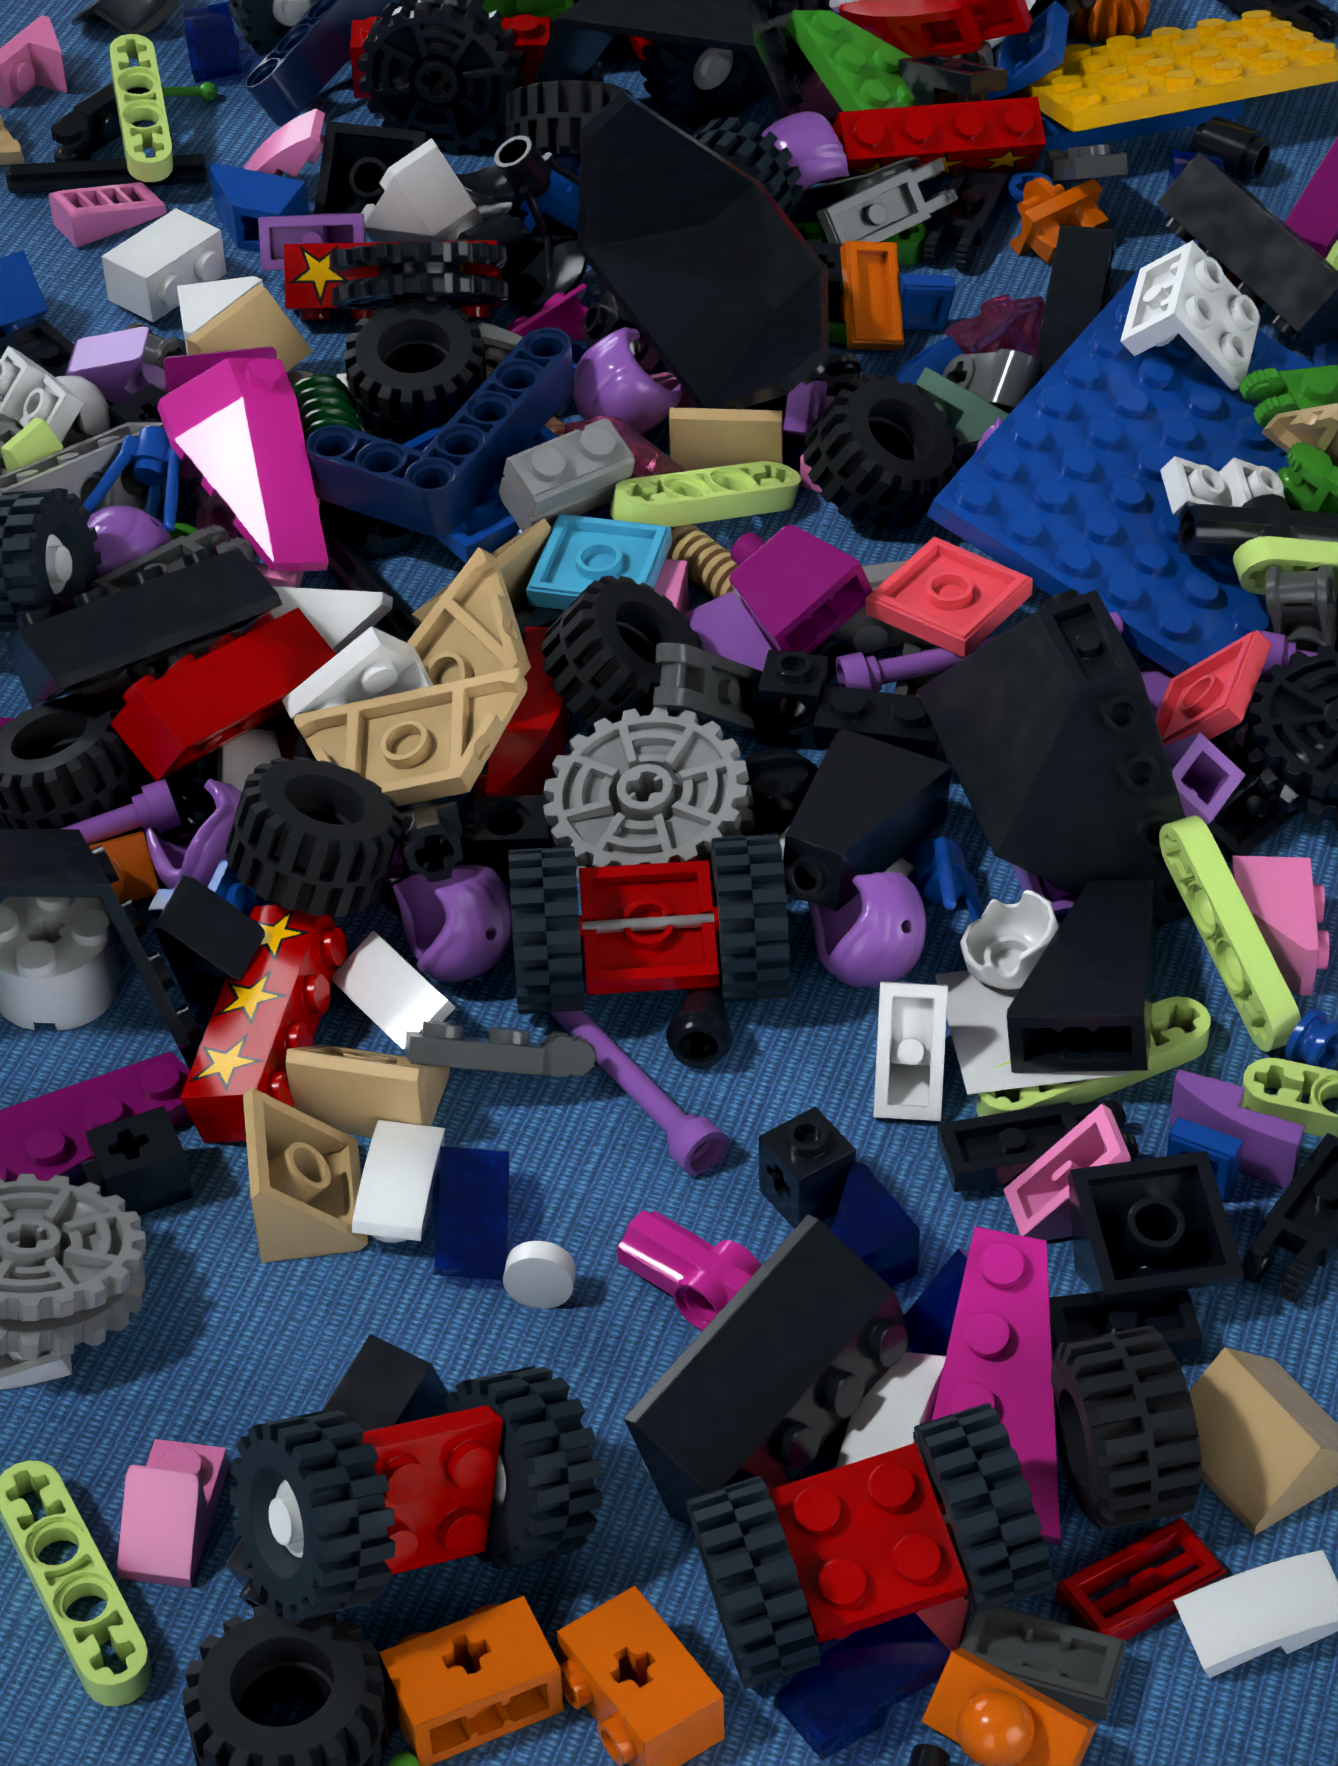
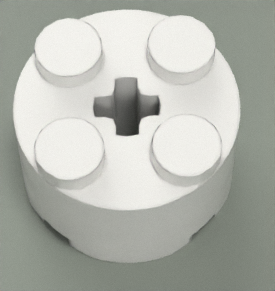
M10 896L0 903V1013L8 1021L21 1028L35 1030L33 1022L55 1023L56 1031L85 1025L107 1011L117 996L116 986L119 978L121 979V967L112 921L101 900L98 897Z

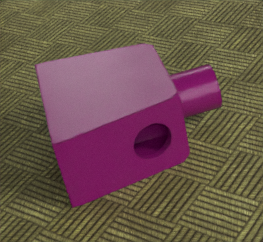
M795 525L784 526L767 542L753 532L746 533L737 539L731 549V559L738 567L731 572L729 581L740 603L753 618L774 650L797 651L810 654L865 606L866 597L873 592L861 563L857 559Z

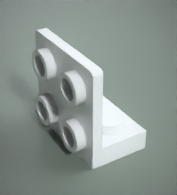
M1192 240L1140 269L1120 342L1136 356L1155 345L1161 347L1168 344L1179 333L1232 391L1239 389L1238 386L1241 385L1240 382L1243 380V377L1247 376L1260 315L1254 302L1247 295H1242L1227 279L1219 263L1212 257H1207Z
M371 626L285 696L282 702L290 719L294 720V715L429 687L433 686V683L413 645Z

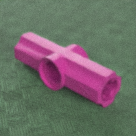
M642 1210L628 1224L626 1233L617 1246L618 1263L672 1295L679 1312L690 1324L701 1331L708 1326L761 1267L760 1262L741 1244L732 1240H722L713 1246L655 1210L650 1213Z

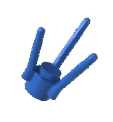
M145 426L141 429L138 438L131 435L125 436L120 453L82 507H86L91 515L130 461L134 468V477L140 482L150 485L144 512L154 518L157 516L163 485L166 483L163 527L167 532H172L175 528L182 460L171 448L163 427Z
M944 837L930 839L921 844L914 856L915 873L908 876L910 881L916 886L921 897L925 896L928 901L944 905L947 910H953L957 904L956 900L962 896L965 899L973 922L976 919H980L984 913V908L977 893L975 876L966 872L963 848L957 842Z

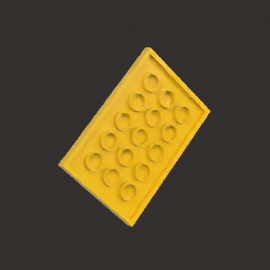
M1252 10L1244 12L1240 20L1226 22V20L1218 18L1204 19L1197 22V28L1181 31L1177 27H1162L1154 29L1152 36L1140 39L1128 35L1114 36L1106 40V45L1090 48L1086 44L1065 46L1064 62L1039 80L1013 92V94L1020 98L1038 96L1041 112L1070 131L1077 132L1338 81V49L1335 48L1333 43L1322 42L1313 37L1311 32L1301 31L1293 27L1289 21H1282L1271 17L1270 11Z

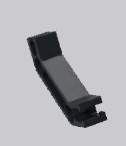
M1060 225L1040 327L1037 359L1043 363L1038 382L1105 308L1106 296L1110 294L1112 278H1110L1116 247L1115 229Z

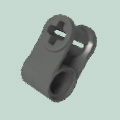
M998 349L995 352L960 354L950 361L942 376L1010 414L1038 383L1043 363L1023 352Z
M1320 565L1318 571L1283 572L1280 566H1270L1266 576L1265 594L1267 613L1270 620H1272L1274 633L1284 634L1285 641L1296 643V649L1317 653L1318 646L1330 645L1334 649L1338 633V611L1336 605L1335 574L1332 565Z

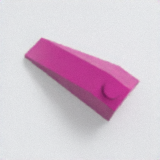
M226 358L159 399L157 409L171 448L182 461L190 459L203 474L201 485L211 497L220 495L236 515L233 522L234 526L246 541L250 542L252 548L271 571H326L329 560L297 399L282 360Z

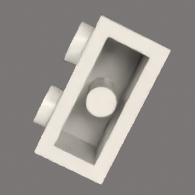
M177 208L101 256L108 300L151 322H155L180 305L177 286L216 281L227 274L221 230Z

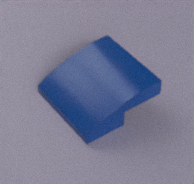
M1056 0L1033 20L1028 32L1009 35L992 49L996 60L995 67L1007 69L1006 90L985 93V100H993L1016 92L1039 80L1064 62L1069 13Z

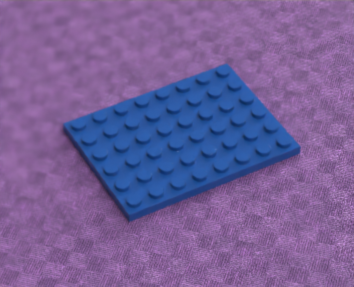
M1145 261L935 497L926 516L1004 566L1033 578V584L1051 596L1069 590H1077L1079 595L1097 590L1108 612H1117L1121 615L1123 621L1121 636L1125 643L1177 676L1252 631L1262 630L1273 633L1274 631L1272 620H1270L1267 613L1266 595L1249 593L1241 587L1233 557L1189 555L1188 553L1180 552L1177 542L1179 516L1172 514L1160 470L1174 456L1199 465H1207L1216 471H1220L1233 458L1257 466L1268 467L1276 473L1279 468L1282 469L1283 466L1288 467L1289 463H1286L1288 460L1286 458L1287 453L1261 433L1264 428L1259 426L1254 417V408L1262 401L1255 400L1253 402L1250 400L1248 402L1247 399H1244L1240 389L1232 391L1179 333L1168 344L1161 347L1155 345L1136 356L1120 342L1139 271L1142 267L1150 264ZM1257 329L1247 375L1248 373H1253L1254 370L1258 371L1261 369L1263 371L1266 368L1274 367L1277 371L1316 367L1311 361L1300 357ZM1288 502V505H1289L1290 510H1299V511H1301L1300 509H1298L1297 507H1295L1293 504H1291L1290 502ZM1319 567L1312 568L1308 571H1318Z

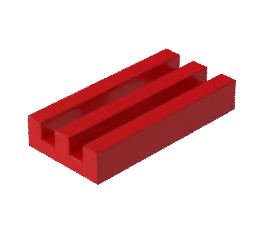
M1182 1517L1060 1581L1057 1583L1055 1599L1063 1609L1070 1607L1073 1610V1621L1078 1627L1127 1640L1177 1613L1178 1610L1173 1600L1225 1579L1227 1571ZM1180 1547H1183L1186 1551L1157 1568L1149 1567L1129 1578V1583L1094 1602H1091L1088 1598L1090 1595Z

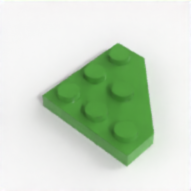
M793 10L784 26L843 112L918 106L898 70L899 59L910 58V55L832 11Z

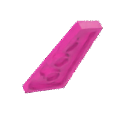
M974 1227L932 1420L985 1403H991L992 1408H995L999 1414L1001 1424L1004 1423L1009 1434L1012 1449L1015 1448L1021 1463L1020 1469L1024 1480L1028 1482L1032 1494L1030 1498L1033 1508L1038 1513L1042 1530H1040L1041 1536L1045 1543L1061 1546L1054 1391L1050 1379L1052 1346L1047 1242L1042 1239Z

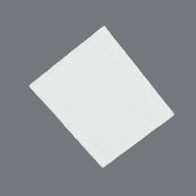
M968 970L935 974L938 985H948L946 1018L967 1095L1128 1075V1071L1012 1072L1011 1063L995 1067L1010 1061L1006 1018L1007 1009L1021 988L1000 989L976 980Z

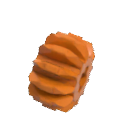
M1094 0V4L1089 8L1080 9L1075 12L1073 18L1069 19V25L1075 28L1077 36L1090 37L1092 43L1099 40L1106 41L1114 36H1138L1143 33L1147 15H1149L1150 0Z

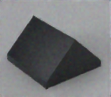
M327 121L314 215L323 213H361L366 204H374L376 206L385 191L379 182L387 169L427 142L428 134L424 131Z
M1207 1151L1070 1169L1068 1182L1075 1272L1103 1302L1242 1282L1244 1272Z

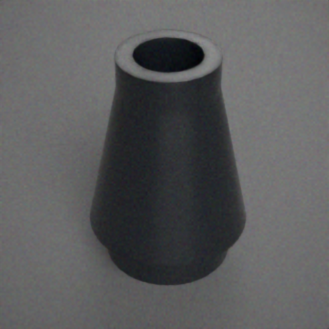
M720 982L719 987L685 989V995L667 1029L666 1039L668 1046L675 1058L685 1066L696 1069L712 1067L728 1053L732 1046L733 1037Z

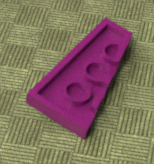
M169 1051L0 1110V1178L5 1182L17 1181L20 1174H34L39 1181H49L55 1175L69 1177L70 1185L75 1186L84 1181L80 1162L91 1159L85 1131L165 1106L174 1128L191 1118L180 1098L190 1070Z

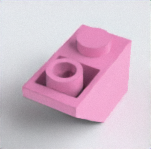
M1232 856L1230 872L1288 988L1299 996H1312L1316 970H1327L1329 933L1328 930H1317V923H1322L1324 918L1325 891L1323 884H1313L1311 858Z

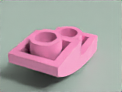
M314 109L282 126L262 143L244 166V169L282 176L285 172L296 178L306 161L314 164L323 150L325 136L321 134L325 113Z

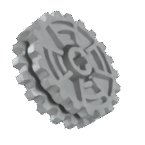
M654 707L651 714L647 716H640L636 709L623 711L622 720L616 723H611L606 718H603L594 723L596 730L594 734L589 737L577 734L569 741L572 753L569 756L557 755L552 763L557 778L545 780L544 793L550 803L543 805L547 824L553 826L551 829L554 847L574 846L576 878L579 886V868L709 860L711 875V839L715 837L744 836L743 832L753 831L755 818L753 811L749 807L755 804L751 786L745 784L749 781L745 761H738L741 756L739 746L733 738L722 741L723 733L721 726L714 721L701 726L698 724L697 714L688 710H684L678 717L669 716L667 707Z
M20 1174L17 1181L5 1182L0 1178V1358L7 1352H19L23 1360H38L42 1351L53 1350L60 1357L74 1354V1345L84 1342L95 1347L106 1341V1330L122 1331L129 1325V1312H139L142 1306L143 1292H145L143 1255L146 1254L145 1231L141 1230V1218L137 1212H125L124 1199L117 1194L103 1197L100 1195V1186L90 1182L79 1187L70 1185L69 1177L55 1175L49 1181H39L34 1174Z

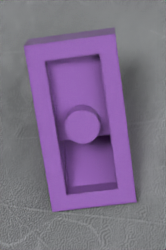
M323 213L315 215L258 217L261 271L284 270V244L366 242L364 213Z
M138 327L81 338L74 345L65 376H81L101 390L106 400L116 404L150 384L167 393L164 369L141 360L149 327Z

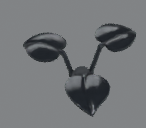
M521 135L508 139L497 149L494 156L495 165L473 173L456 174V176L476 205L484 221L501 212H506L511 216L514 212L515 204H521L524 200L526 201L543 239L544 250L529 252L528 257L513 265L507 274L506 283L509 284L510 300L516 306L531 311L534 308L541 309L558 292H563L566 295L574 290L581 282L587 265L586 260L577 250V241L570 240L555 246L553 237L535 198L542 196L551 185V170L578 187L580 176L557 162L551 152L541 156L530 138Z

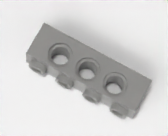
M127 422L0 476V496L5 492L63 488L68 489V494L74 493L80 499L78 507H82L120 453L125 436L131 435L138 438L141 429L145 426L164 428L163 423ZM130 461L94 512L112 505L130 506L142 511L145 510L150 485L144 484L134 477V468ZM181 480L179 481V489L182 488ZM166 483L163 485L161 497L165 495Z

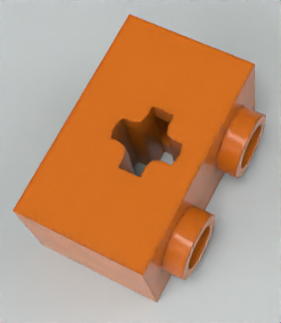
M635 1585L557 1631L563 1695L575 1709L585 1706L598 1723L597 1730L603 1746L619 1766H623L626 1763H629L631 1766H681L725 1739L724 1695Z
M524 1595L501 1605L489 1604L482 1606L465 1619L429 1633L418 1632L400 1640L394 1647L379 1652L387 1701L411 1753L417 1758L420 1766H430L564 1711L561 1668Z

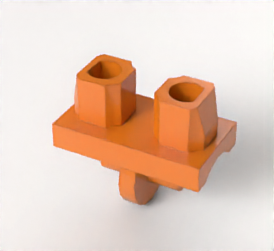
M1042 177L1027 182L1023 189L1024 201L1020 202L1017 206L1018 212L1022 216L1021 234L1011 240L1010 246L1018 256L1033 249L1047 265L1053 263L1060 225L1107 228L1110 221L1096 204L1103 188L1094 178L1065 191L1061 184L1053 186L1052 183Z

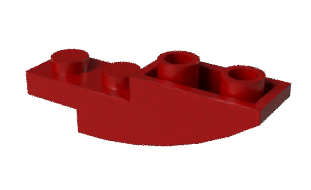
M859 0L841 4L839 8L843 18L911 57L928 54L954 56L977 52L982 41L1028 32L1033 22L1025 0Z
M526 627L524 646L531 668L524 676L528 683L527 692L483 767L487 768V774H479L475 781V797L541 795L544 791L545 780L552 779L554 775L552 763L557 755H563L570 734L573 712L566 706L567 702L565 699L557 695L551 685L553 679L545 673L542 663L546 657L541 653L542 642L546 639L545 633L549 627Z

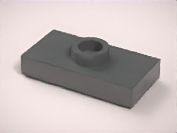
M1000 1606L975 1614V1612L971 1613L960 1648L1073 1711L1106 1720L1124 1662L1127 1640Z

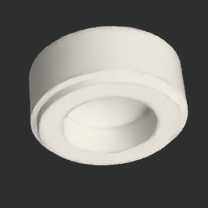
M546 1241L524 1242L514 1247L508 1254L503 1275V1285L508 1295L524 1306L540 1309L554 1308L562 1305L570 1298L576 1276V1264L572 1256L556 1244Z

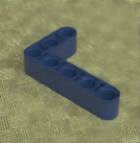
M317 0L250 73L245 81L246 89L275 124L281 125L292 120L312 101L351 57L352 21L364 20L374 16L383 17L382 11L390 1L399 4L400 0Z
M551 327L538 328L526 334L423 451L345 426L330 425L316 429L306 440L316 497L325 502L421 534L434 536L451 532L461 524L503 475L506 458L522 452L574 390L570 336L560 329Z

